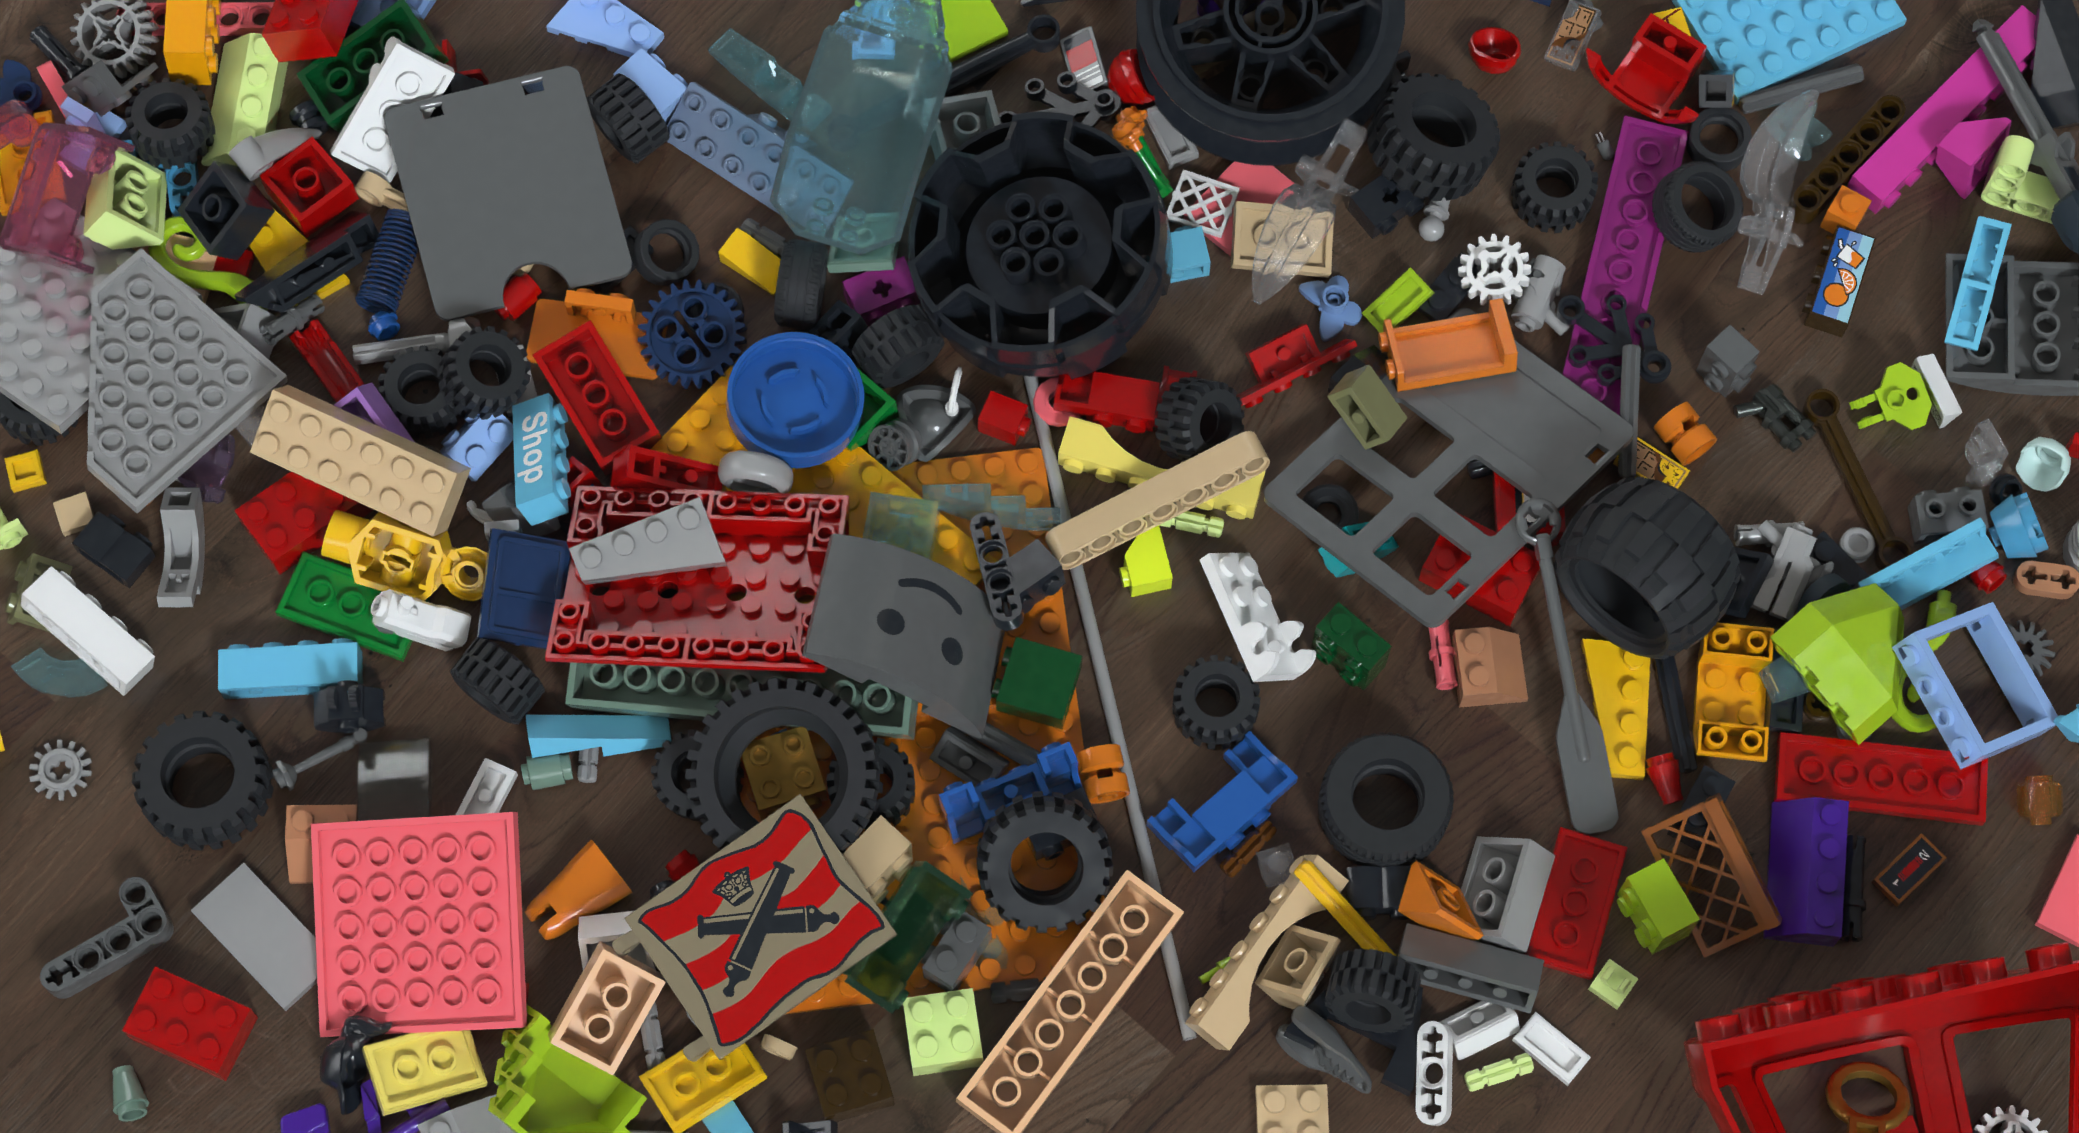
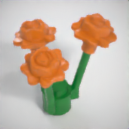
M1136 106L1127 107L1121 110L1120 114H1116L1117 124L1112 128L1113 138L1128 146L1129 149H1133L1138 155L1163 199L1174 189L1162 173L1144 139L1145 133L1143 128L1146 125L1144 120L1148 117L1147 110H1138Z

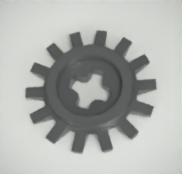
M2022 620L2017 621L2018 630H2015L2009 623L2006 624L2016 643L2020 642L2024 645L2029 642L2032 645L2030 652L2033 656L2029 657L2025 654L2024 657L2032 671L2034 670L2038 677L2042 676L2043 673L2040 666L2043 665L2048 669L2052 666L2045 656L2055 657V652L2045 648L2046 646L2053 645V640L2042 641L2041 639L2047 631L2042 629L2037 634L2034 633V622H2030L2028 630H2025Z

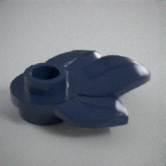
M5 60L3 65V78H0V120L13 118L20 112H32L40 106L43 100L40 87L32 82L30 70L25 65L14 60ZM25 95H32L30 99L21 101Z

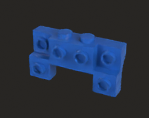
M1251 731L1245 734L1244 740L1232 750L1228 749L1224 753L1223 759L1238 775L1192 814V818L1172 798L1168 801L1166 808L1155 817L1151 816L1147 820L1146 826L1169 850L1172 849L1193 872L1198 870L1217 852L1220 853L1226 847L1229 850L1235 848L1245 838L1243 832L1252 824L1258 827L1271 815L1268 811L1271 805L1297 783L1298 776L1285 763L1274 756Z
M1054 742L1041 749V753L1037 754V763L1029 766H1018L1010 770L1007 775L997 779L989 778L983 780L975 788L972 781L966 784L959 781L946 786L943 789L944 793L939 794V804L945 816V826L953 844L984 832L983 828L987 821L993 820L996 817L995 811L1002 805L1007 808L1013 804L1012 799L1022 795L1023 799L1032 797V792L1042 791L1043 796H1052V792L1065 795L1081 788L1078 760L1070 742L1062 745L1060 742Z

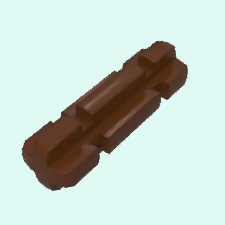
M1266 819L1258 827H1255V831H1251L1232 850V855L1228 854L1221 862L1220 868L1227 876L1234 877L1241 870L1242 864L1246 865L1265 844L1264 841L1268 842L1275 835L1277 829L1270 821Z

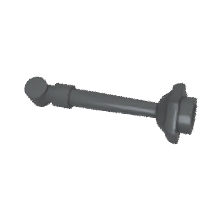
M359 728V731L354 732L353 735H347L339 739V742L295 766L283 763L280 760L276 761L277 768L271 772L280 789L287 786L289 791H292L295 787L298 773L342 751L346 752L354 748L356 744H364L367 741V731Z

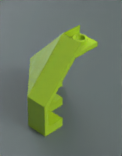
M1876 583L1809 602L1770 637L1776 651L1800 673L1806 688L1830 710L1835 723L1858 745L1898 711L1901 662L1892 647L1903 640L1904 616L1899 604Z
M527 1005V1027L506 1028L503 1032L501 1043L506 1048L504 1057L497 1061L493 1082L498 1085L496 1096L490 1098L488 1111L515 1133H631L625 1126L631 1119L637 1116L647 1098L615 1075H611L551 1044L548 1037V1032L552 1027L550 1021Z

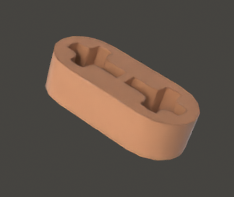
M2033 560L2025 561L2016 569L2012 578L2015 588L2026 595L2068 599L2079 589L2078 571L2071 566ZM2027 571L2032 572V577L2038 578L2033 584H2028V579L2022 577ZM2062 575L2066 576V582L2071 583L2067 589L2062 588V583L2056 582Z

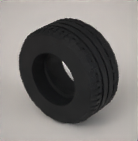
M1379 732V734L1373 733L1370 736L1365 735L1361 739L1357 738L1354 742L1348 743L1347 747L1344 746L1327 767L1318 799V814H1320L1319 820L1322 830H1325L1324 834L1328 837L1330 844L1334 845L1333 848L1339 851L1343 857H1347L1346 859L1350 862L1353 861L1357 866H1409L1416 860L1419 862L1424 860V857H1427L1443 838L1453 811V785L1446 767L1442 765L1441 759H1438V755L1432 753V750L1429 747H1425V744L1422 742L1418 743L1414 738L1411 739L1406 735L1401 736L1398 733L1393 734V732H1388L1387 734H1384V732ZM1380 774L1391 775L1401 779L1410 786L1417 797L1418 811L1415 818L1407 826L1394 830L1379 829L1368 824L1359 816L1353 805V793L1358 783L1367 777Z

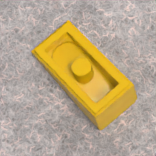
M736 228L719 250L720 262L774 296L776 294L781 259L749 234Z

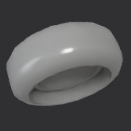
M739 450L729 452L721 458L718 467L720 482L733 491L788 493L792 488L794 479L792 468L783 460L754 451Z

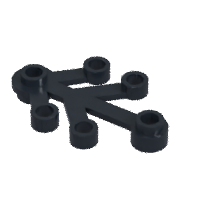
M1068 71L1059 74L1057 77L1058 89L1063 94L1077 96L1084 100L1083 102L1072 103L1045 89L1043 81L1038 78L1030 79L1025 84V92L1028 99L1040 101L1051 107L1050 109L1035 112H1058L1073 115L1074 118L1087 115L1081 123L1095 127L1100 120L1109 121L1114 119L1122 106L1121 98L1115 91L1103 89L1096 92L1078 83L1075 74ZM1066 81H1071L1068 85L1063 84ZM1033 88H1040L1037 91H1031ZM1012 111L1000 113L1001 124L1011 122L1013 115L1016 113Z
M1567 295L1559 301L1556 314L1562 323L1567 325L1577 324L1605 343L1604 345L1590 347L1583 345L1574 346L1568 356V361L1573 367L1582 368L1588 361L1622 356L1623 346L1632 344L1625 313L1627 302L1623 296L1612 295L1608 298L1605 305L1606 313L1612 317L1615 332L1584 312V302L1579 297ZM1617 302L1621 305L1622 309L1614 310L1610 304ZM1564 310H1573L1575 316L1569 317L1565 315ZM1641 313L1636 317L1633 324V329L1641 336L1643 345L1640 357V377L1649 383H1661L1668 378L1671 372V362L1663 352L1657 349L1653 331L1655 326L1654 318L1648 313ZM1642 320L1647 321L1650 327L1642 328L1638 322ZM1577 352L1582 353L1585 359L1576 360L1573 354ZM1609 363L1601 365L1596 374L1598 383L1606 387L1613 385L1616 380L1621 379L1622 365L1614 366ZM1655 364L1659 367L1660 371L1652 372L1649 370L1648 365ZM1609 371L1612 373L1613 378L1606 379L1602 376L1601 372Z

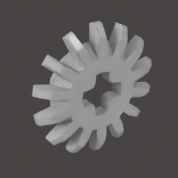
M57 740V749L52 750L49 743L44 745L48 752L43 756L39 752L35 753L34 756L40 760L39 765L30 764L29 769L38 771V774L29 778L30 782H41L35 788L38 793L46 788L49 789L45 798L51 799L57 791L59 800L64 801L66 790H69L72 797L77 796L74 789L76 784L83 788L87 787V784L80 780L81 776H92V771L83 770V767L89 765L92 761L91 758L81 760V757L86 752L83 747L79 751L74 752L76 742L70 741L68 748H64L62 740ZM60 762H65V766L71 769L70 774H64L62 779L58 780L57 775L52 772V768L59 767Z

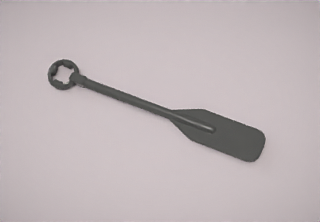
M1532 498L1525 501L1518 508L1515 515V527L1518 535L1525 542L1534 545L1536 560L1539 561L1564 697L1555 741L1570 820L1575 830L1583 834L1607 831L1612 829L1617 823L1618 808L1604 735L1601 726L1577 691L1552 560L1554 555L1551 542L1558 536L1561 529V516L1552 502L1543 498ZM1545 507L1551 512L1548 518L1549 525L1553 526V529L1549 535L1544 533L1532 537L1526 532L1528 525L1527 518L1523 517L1525 510L1528 508L1532 512Z

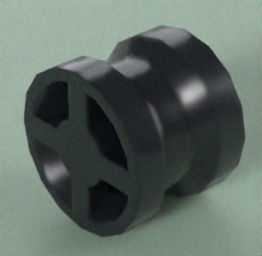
M313 100L297 105L289 114L293 125L298 126V128L318 129L322 132L321 136L330 128Z

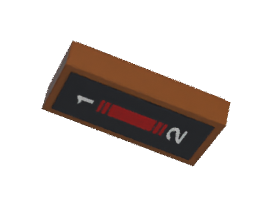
M1921 833L1871 883L1897 907L1947 857Z

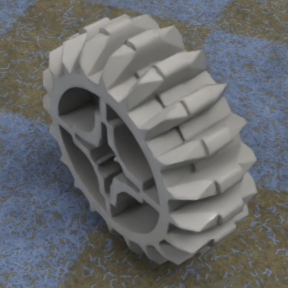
M91 0L92 5L85 2L80 4L84 13L82 15L78 13L73 15L79 23L78 26L70 27L72 32L77 33V37L70 40V42L74 46H80L74 54L78 58H84L82 65L91 67L102 60L114 77L117 75L122 79L127 78L128 71L132 74L138 73L137 64L149 65L145 58L146 54H156L155 50L150 48L151 42L157 43L160 40L152 35V32L156 31L159 26L156 23L150 22L155 14L150 10H146L147 3L145 1ZM125 9L121 16L117 15L112 20L104 17L105 14L112 10ZM109 27L115 29V30H114L115 35L113 34V31H112ZM97 28V37L94 40L95 29ZM134 28H135V37H134V41H133V40H132V32H133V30H134ZM116 49L126 52L121 57L113 60L104 59L108 53L112 54Z

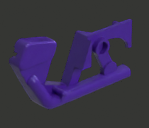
M369 1079L360 1086L364 1117L367 1122L368 1133H382L376 1093L372 1080ZM444 1098L431 1106L427 1103L406 1109L405 1111L409 1113L411 1118L387 1133L419 1132L417 1125L451 1109ZM319 1103L283 1116L280 1120L281 1133H331L328 1109L325 1105Z

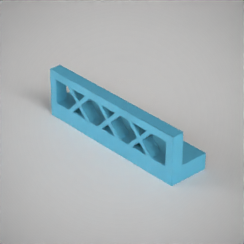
M1980 517L1858 582V586L1860 588L1876 583L1903 610L1997 560L1999 554L1986 535V525Z

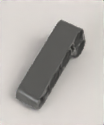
M141 877L128 878L119 888L120 900L129 917L43 966L40 972L41 984L54 997L66 999L161 946L171 938L174 931L172 920L157 893L145 879ZM140 889L146 890V895L142 901L131 903V896L135 891ZM162 919L160 929L155 932H147V926L152 920ZM125 936L131 938L130 944L126 949L116 950V943L120 938ZM93 954L99 955V961L94 967L84 968L86 958ZM72 966L80 972L78 976L74 974L76 972L71 968ZM59 974H63V983L61 985L56 984L58 982L56 977Z

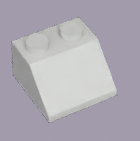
M634 911L579 917L578 941L583 970L600 941L612 947L614 940L632 930L624 918ZM641 943L627 954L655 969L652 959Z

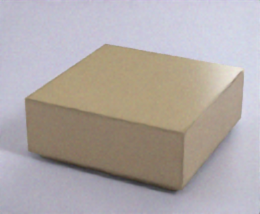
M86 491L53 502L64 536L82 531L94 517Z

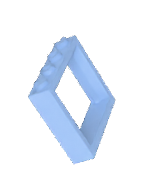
M1993 602L1916 631L1892 647L1960 769L2034 739L2056 726L2053 722L2058 716ZM1965 626L2023 728L1987 743H1984L1927 642Z

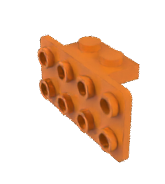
M579 288L576 291L567 290L564 302L549 299L537 301L526 351L528 354L526 356L527 360L531 363H537L532 354L591 320L625 376L654 380L658 377L656 374L659 367L651 370L647 365L651 358H644L641 355V351L648 346L641 345L638 342V338L646 335V333L640 331L638 325L648 324V320L642 313L636 312L633 299H629L628 296L620 293H611L608 296L596 294L590 289ZM668 326L662 332L663 338H666Z

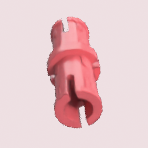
M1446 620L1438 627H1428L1431 650H1429L1428 654L1430 661H1433L1435 685L1438 690H1449L1458 686L1454 665L1455 651L1451 644L1449 620Z

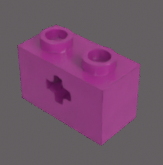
M904 256L896 259L894 270L866 271L842 281L843 294L849 307L860 314L868 326L893 310L920 303L909 266ZM883 292V294L887 297L883 298L882 295L878 293Z

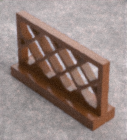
M1720 793L1641 831L1656 862L1663 859L1662 854L1670 856L1668 862L1670 869L1674 858L1694 865L1688 883L1677 879L1680 886L1686 888L1685 895L1687 897L1690 890L1710 897L1704 915L1696 912L1699 919L1702 920L1700 927L1696 924L1692 930V934L1704 958L1781 924L1782 917ZM1701 811L1708 823L1704 837L1684 830L1688 817ZM1683 820L1680 828L1672 826L1673 824ZM1662 829L1678 833L1673 850L1669 851L1658 847L1652 834ZM1710 830L1712 831L1716 841L1708 838ZM1682 835L1702 842L1696 860L1676 853ZM1706 844L1721 849L1724 858L1720 868L1700 862ZM1726 862L1728 863L1732 873L1724 870ZM1698 867L1718 873L1712 891L1692 885ZM1722 875L1737 881L1740 889L1736 900L1716 893ZM1742 893L1748 904L1740 902ZM1714 898L1734 905L1728 923L1708 916ZM1737 907L1751 911L1758 923L1746 930L1731 925ZM1705 922L1726 928L1722 941L1708 947L1702 935ZM1729 930L1737 932V934L1727 938Z

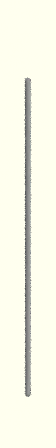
M1004 237L999 238L997 244L1005 243ZM1023 376L1060 525L1071 519V514L1050 427L1034 411L1033 399L1035 391L1039 387L1037 377ZM1083 564L1070 569L1111 743L1121 746L1124 766L1120 771L1126 773L1130 788V794L1125 797L1142 872L1145 883L1162 895ZM1170 932L1161 944V951L1183 1041L1195 1039L1197 1036L1196 1032L1185 1024L1190 1017V1007L1172 932Z

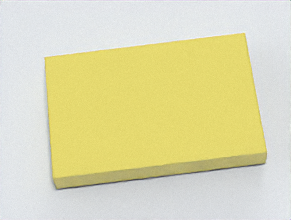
M470 1030L408 1033L365 1045L362 1048L383 1116L438 1101L442 1098L445 1099L486 1087L488 1083Z

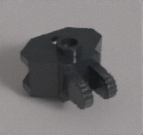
M344 680L338 682L336 686H328L324 690L315 692V729L333 733H353L359 731V728L372 731L386 726L383 712L384 689L363 686V684H358L357 681Z

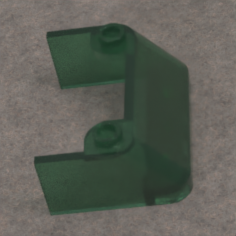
M916 861L882 909V913L898 935L838 976L837 979L885 1011L893 1014L895 1009L898 1010L909 994V991L905 989L908 983L907 980L945 923L949 922L952 917L958 920L969 905V902L965 899H970L973 893L927 861Z

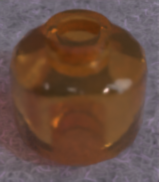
M2053 775L2024 776V782L2016 786L2018 815L2023 818H2030V825L2052 824L2051 817H2058L2063 813L2062 785L2058 781H2053Z

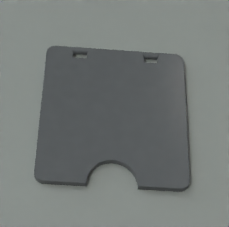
M562 66L393 107L385 114L384 120L433 305L440 319L449 321L504 308L503 293L508 279L518 269L531 264L545 265L557 271L566 281L569 290H577L621 279L631 272L632 260L582 80L578 70L574 67ZM543 81L544 91L525 95L522 86ZM442 105L443 115L424 119L421 110Z

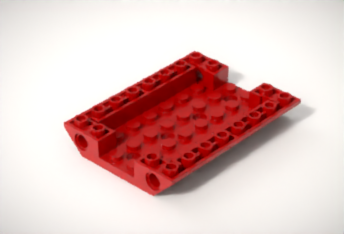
M577 486L567 538L568 548L700 497L728 566L585 585L581 581L571 555L564 598L556 599L545 654L546 662L825 673L828 667L802 656L829 538L832 534L849 535V495ZM598 587L609 588V591L602 596L592 594ZM668 589L678 591L672 598L666 599L660 596L662 592ZM735 592L746 594L740 601L728 599ZM806 594L815 597L814 600L807 604L797 601L799 597Z

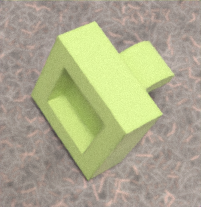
M1609 959L1588 990L1615 1009H1618L1638 981V978Z

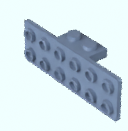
M690 82L667 125L670 137L667 142L818 240L825 239L854 186L853 183L810 156L809 153L812 147L804 143L805 138L793 130L787 129L785 131L777 126V119L764 112L746 115L697 82Z

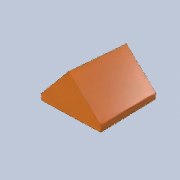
M1416 860L1411 865L1398 912L1427 929L1464 939L1479 940L1484 935L1460 887Z

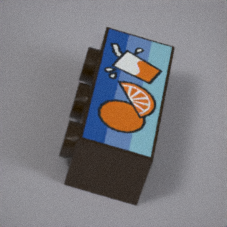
M1838 225L1833 236L1826 235L1820 254L1825 255L1823 265H1816L1811 283L1816 284L1814 294H1807L1802 308V312L1807 313L1804 322L1805 326L1841 338L1843 337L1850 323L1876 240L1875 237Z

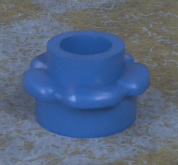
M386 311L374 314L368 326L370 335L376 337L378 341H387L394 337L400 330L397 314L394 312L389 314Z

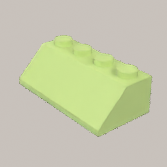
M248 33L224 44L211 110L215 125L214 142L212 146H207L208 153L202 157L201 163L204 166H210L213 161L237 166L229 156V152L233 147L249 136L255 138L276 130L288 61L278 62L260 33Z

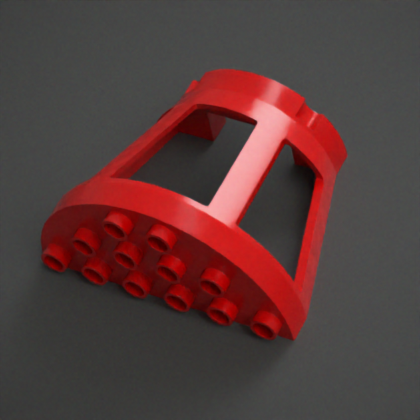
M2069 942L2025 950L2028 963L2027 968L2007 971L2004 956L1971 962L1970 960H1961L1927 967V972L1911 975L1902 973L1874 978V976L1831 984L1832 988L1814 992L1804 990L1767 998L1768 1002L1732 1009V1014L1695 1021L1697 1036L1684 1042L1692 1085L1697 1096L1706 1103L1720 1133H1741L1719 1089L1727 1085L1730 1086L1751 1133H1786L1762 1081L1764 1075L1899 1045L1903 1047L1920 1133H1973L1953 1038L1957 1034L2069 1018L2071 1021L2068 1133H2079V960L2073 961Z

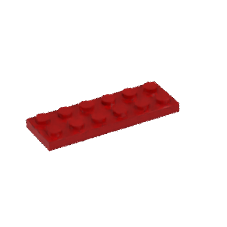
M1780 732L1777 745L1774 802L1818 797L1849 801L1848 811L1983 826L1986 823L1988 758L1960 769L1951 751L1864 741L1858 745L1854 740Z

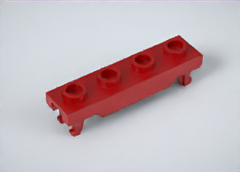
M313 319L306 330L303 332L296 330L289 338L330 397L337 403L356 387L365 384L319 320Z

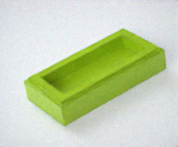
M1410 267L1370 304L1362 314L1379 333L1383 332L1385 319H1391L1393 328H1397L1434 292Z

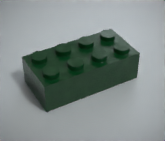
M398 0L345 38L337 56L317 58L297 73L298 78L327 124L339 134L369 85V74L372 66L376 63L381 64L383 61L386 42L389 38L395 37L406 45L443 64L449 61L419 12L407 0Z

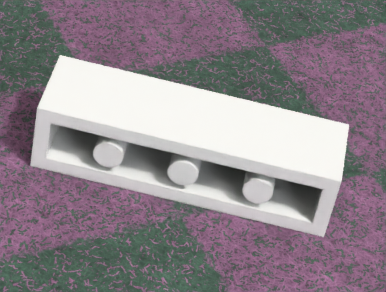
M51 566L22 593L20 606L118 692L125 696L153 668L155 656L153 655L152 648L144 640H136L132 637L120 619L115 616L109 617L101 610L102 606L95 597L90 594L84 595L75 587L76 583L67 573L63 571L59 573Z

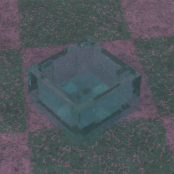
M871 492L863 538L899 547L932 560L940 518L939 502Z

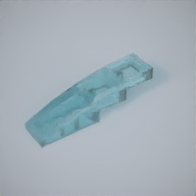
M729 28L708 49L709 53L745 86L805 132H808L829 111L826 102L803 88L801 81L780 67L772 55L733 29Z
M991 483L922 485L923 499L934 508L957 517L972 520L975 515L981 512H990L998 516L1002 527L1027 531H1050L1052 528L1060 525V507L1026 508L1025 495L991 496Z

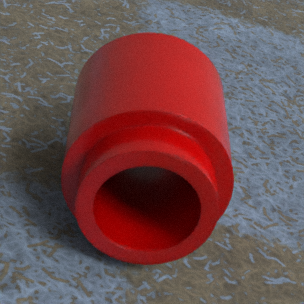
M524 272L521 276L515 275L505 285L503 293L504 308L494 311L502 320L509 318L511 321H515L538 301L537 296L542 291L527 273Z

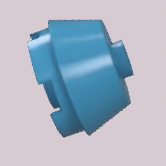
M2027 492L2015 497L2011 494L1989 512L1994 523L1993 527L1988 528L1995 547L2002 545L2007 558L2037 557V553L2049 549Z

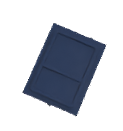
M490 529L477 638L511 643L516 646L523 645L547 649L556 599L564 598L570 559L567 541L528 535L516 531Z

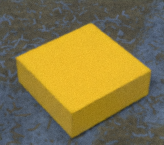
M38 449L4 458L10 486L14 493L47 484Z

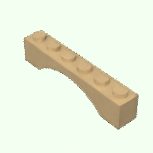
M1319 855L1300 856L1293 862L1289 869L1291 874L1284 884H1280L1274 889L1269 897L1271 903L1264 912L1259 913L1252 920L1249 926L1251 931L1244 941H1239L1232 948L1229 954L1231 959L1224 969L1218 970L1209 982L1210 989L1204 997L1197 999L1189 1010L1190 1017L1185 1024L1215 1049L1230 1051L1249 1024V1003L1252 984L1258 966L1268 948L1283 931L1296 921L1312 913L1326 910L1294 874L1295 868L1304 860L1311 861L1339 893L1348 883V879Z

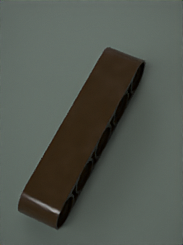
M1886 95L1880 98L1800 184L1788 205L1787 212L1792 221L1803 225L1811 223L1836 197L1841 186H1846L1852 175L1894 134L1906 110L1904 102L1899 97ZM1881 112H1888L1893 118H1886ZM1861 134L1871 136L1873 141L1865 140ZM1846 156L1853 161V163H1846L1840 157ZM1820 179H1827L1832 183V185H1825L1820 181ZM1799 201L1808 202L1812 208L1801 206Z

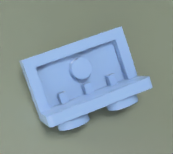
M466 414L464 417L466 423L459 431L456 429L452 430L441 443L444 446L440 450L443 456L471 468L468 475L471 481H477L513 441V424L503 414L496 418L491 415L487 420H481L480 414H477L474 419L467 417Z

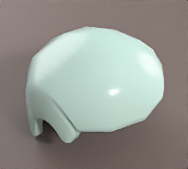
M2038 437L2028 442L2021 450L2020 458L2016 464V471L2022 481L2032 489L2048 492L2057 489L2069 474L2071 457L2065 446L2051 438Z

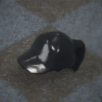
M351 1016L345 1020L340 1037L329 1043L320 1056V1080L337 1090L342 1115L350 1114L356 1110L362 1099L360 1086L362 1079L367 1074L366 1062L362 1052L363 1046L374 1043L373 1037L388 1032L392 1027L391 1021L379 1022L365 1016Z

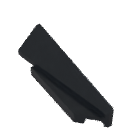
M357 211L347 213L234 295L236 300L279 312H285L363 262L360 253L374 248L379 234L370 214Z

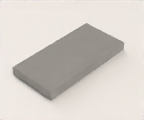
M242 863L191 909V912L285 1011L317 983L316 938L245 863Z

